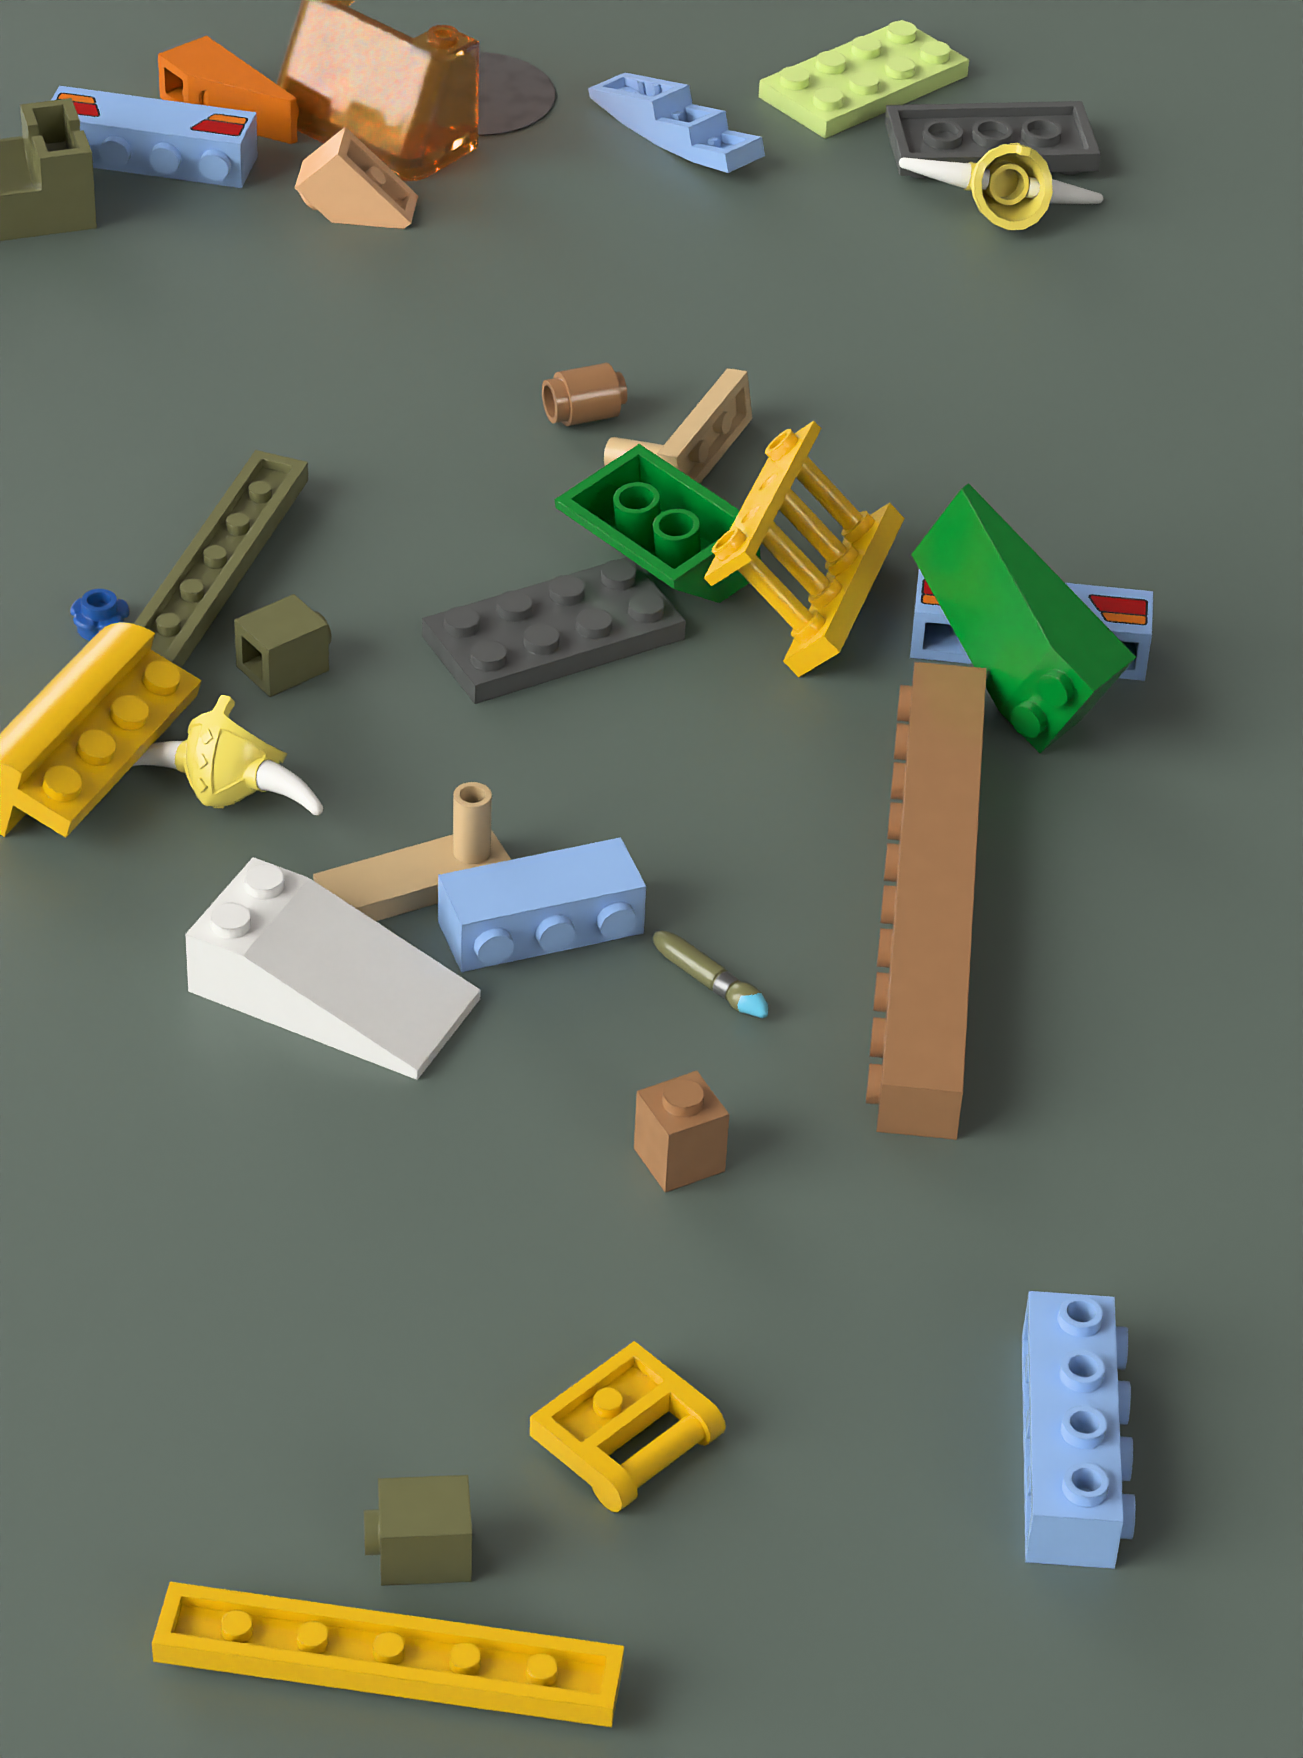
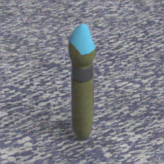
M664 930L655 932L653 942L660 953L715 994L728 1000L734 1010L759 1018H766L768 1016V1004L763 994L755 986L740 982L732 973L680 936Z

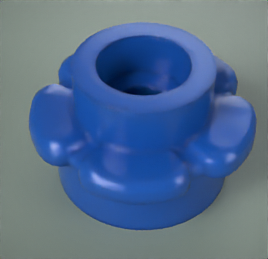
M93 589L86 592L82 598L77 599L72 604L70 612L74 616L73 623L77 626L79 635L90 641L105 626L114 623H124V618L129 616V606L125 600L117 599L116 595L109 590Z

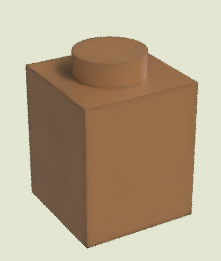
M697 1070L637 1091L634 1149L665 1193L725 1172L730 1114Z

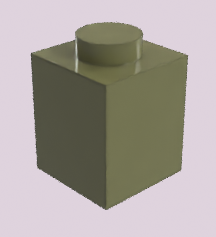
M295 594L234 620L236 667L269 697L329 671V644L332 639L330 627L321 613L313 611Z
M468 1475L378 1478V1509L364 1510L365 1556L380 1555L381 1586L472 1582V1523Z

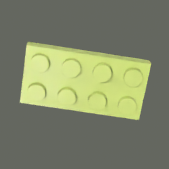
M900 20L892 22L888 26L865 36L856 37L853 41L832 50L821 52L813 58L794 66L786 67L780 72L761 79L759 83V98L826 139L885 113L886 105L906 104L967 77L969 59L951 49L946 43L940 42L917 29L914 24Z

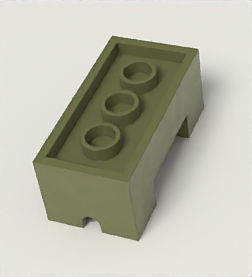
M72 98L20 104L22 136L0 139V241L96 229L92 151L84 130L80 131V119Z

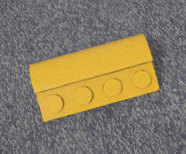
M114 623L105 626L0 733L1 836L5 837L28 814L66 838L197 697L202 680L151 650L155 632L131 623Z

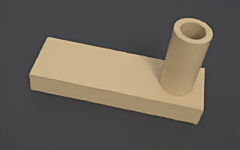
M727 368L664 445L611 437L604 451L605 466L636 445L641 444L690 478L701 483L752 420L748 372Z
M478 782L463 783L454 790L452 835L313 874V881L375 921L438 904L439 874L511 860L491 830V790L486 785Z

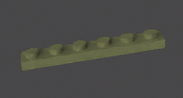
M259 450L254 451L134 624L155 632L151 650L177 666L183 667L308 482V462Z

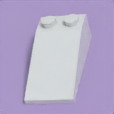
M254 857L185 934L188 992L416 1080L419 1079L480 1000L481 990L312 879Z

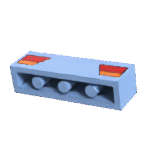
M59 86L51 99L52 101L72 98L80 119V131L84 130L92 151L93 168L242 188L258 157L256 112Z
M919 569L910 658L972 664ZM1065 583L1136 656L1135 660L1119 678L1145 681L1152 639L1153 591Z

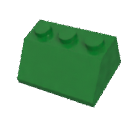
M641 444L636 445L555 499L556 509L675 590L721 603L749 583L738 570L713 586L704 579L715 558V555L712 553L713 546L730 530L740 510ZM759 547V549H758L756 555H757V556L759 557V559L761 560L760 547Z

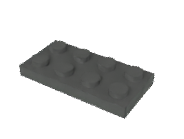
M1082 101L886 105L885 125L900 176H911L919 179L929 178L901 168L899 161L903 157L959 163H978L989 150L1002 144L1019 143L1036 150L1047 162L1050 172L1076 175L1080 172L1099 171L1101 153Z
M625 557L422 618V637L474 704L684 640L686 620L638 564Z

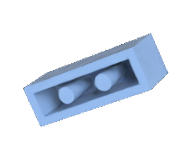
M621 837L438 875V923L461 972L644 934L646 885Z

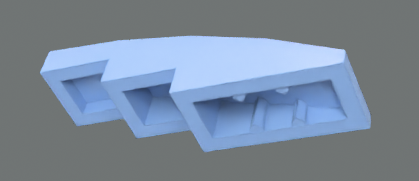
M625 72L588 88L589 97L623 125L653 144L693 163L729 173L765 156L762 137L728 130L726 111L692 104L690 86L687 84Z

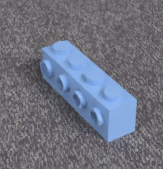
M1029 1291L1022 1333L1025 1563L1115 1569L1120 1539L1133 1538L1136 1513L1135 1495L1122 1494V1481H1130L1133 1439L1132 1437L1120 1436V1424L1127 1425L1129 1421L1131 1387L1130 1381L1118 1380L1117 1369L1125 1370L1128 1328L1116 1326L1115 1297Z

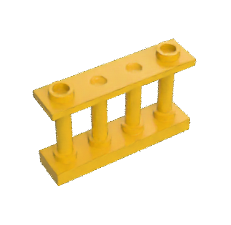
M812 421L796 433L791 429L783 431L768 445L765 450L768 459L730 530L713 546L712 553L715 555V558L704 576V579L713 586L738 570L793 628L791 636L794 638L783 662L798 678L840 653L905 519L890 502L872 514H869L867 511L859 512L808 457L822 429L815 421ZM795 478L843 527L841 535L844 537L842 543L791 489ZM778 511L827 561L825 568L828 570L826 576L773 521ZM761 543L810 594L808 597V601L811 603L809 610L756 555Z

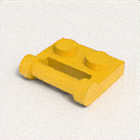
M635 1341L530 1416V1436L591 1485L598 1500L612 1512H619L637 1498V1489L697 1443L706 1446L723 1434L726 1429L723 1415L713 1402ZM667 1412L672 1413L679 1419L677 1423L622 1464H618L609 1456Z

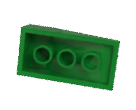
M969 483L961 488L911 554L973 666L987 668L986 689L997 709L1039 753L1043 752L1081 721L1136 658Z

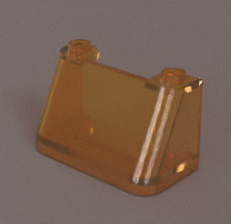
M301 0L276 83L297 98L299 108L297 131L324 144L344 127H347L402 181H418L427 178L478 148V40L458 32L455 27L449 25L433 26L427 32L412 38L349 8L348 6L355 0Z

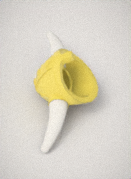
M1019 143L1002 144L991 149L978 163H959L906 157L901 158L899 161L901 168L964 188L967 191H972V196L979 211L992 224L1006 230H1024L1038 223L1048 210L1050 203L1100 204L1103 201L1101 193L1052 179L1047 162L1036 150Z
M226 695L219 697L212 711L192 719L188 727L189 735L187 740L153 743L133 765L162 766L185 773L199 801L203 805L212 806L213 808H224V806L235 804L256 791H270L295 800L313 815H320L323 812V805L310 787L297 775L280 765V763L284 762L288 755L287 753L265 743L228 718L235 706V701Z

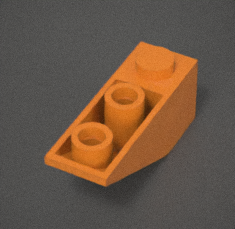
M207 35L158 54L161 99L256 112L257 136L288 144L298 142L297 119L299 117L297 98Z

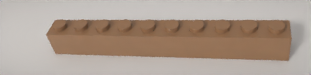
M914 662L912 686L900 685L897 721H905L908 724L897 723L894 759L905 760V763L894 762L890 799L902 800V803H890L887 839L899 840V844L887 843L884 881L896 882V886L884 885L880 923L893 924L892 929L880 928L877 967L889 968V973L877 972L873 1011L886 1012L885 1018L873 1017L869 1056L882 1058V1065L869 1063L866 1104L879 1105L877 1132L957 1140L964 1083L987 668Z

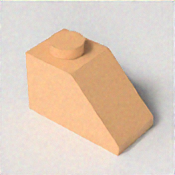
M344 127L303 160L295 185V189L300 193L306 205L313 210H318L331 223L405 229L412 222L418 195L347 127Z

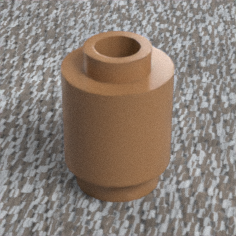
M606 362L556 372L552 379L543 381L542 400L546 415L551 423L562 422L565 426H572L619 416L621 405L627 402V386L622 373L619 371L615 372L613 367Z

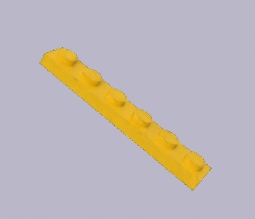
M169 1582L152 1640L153 1662L611 1728L624 1664V1646L177 1582Z

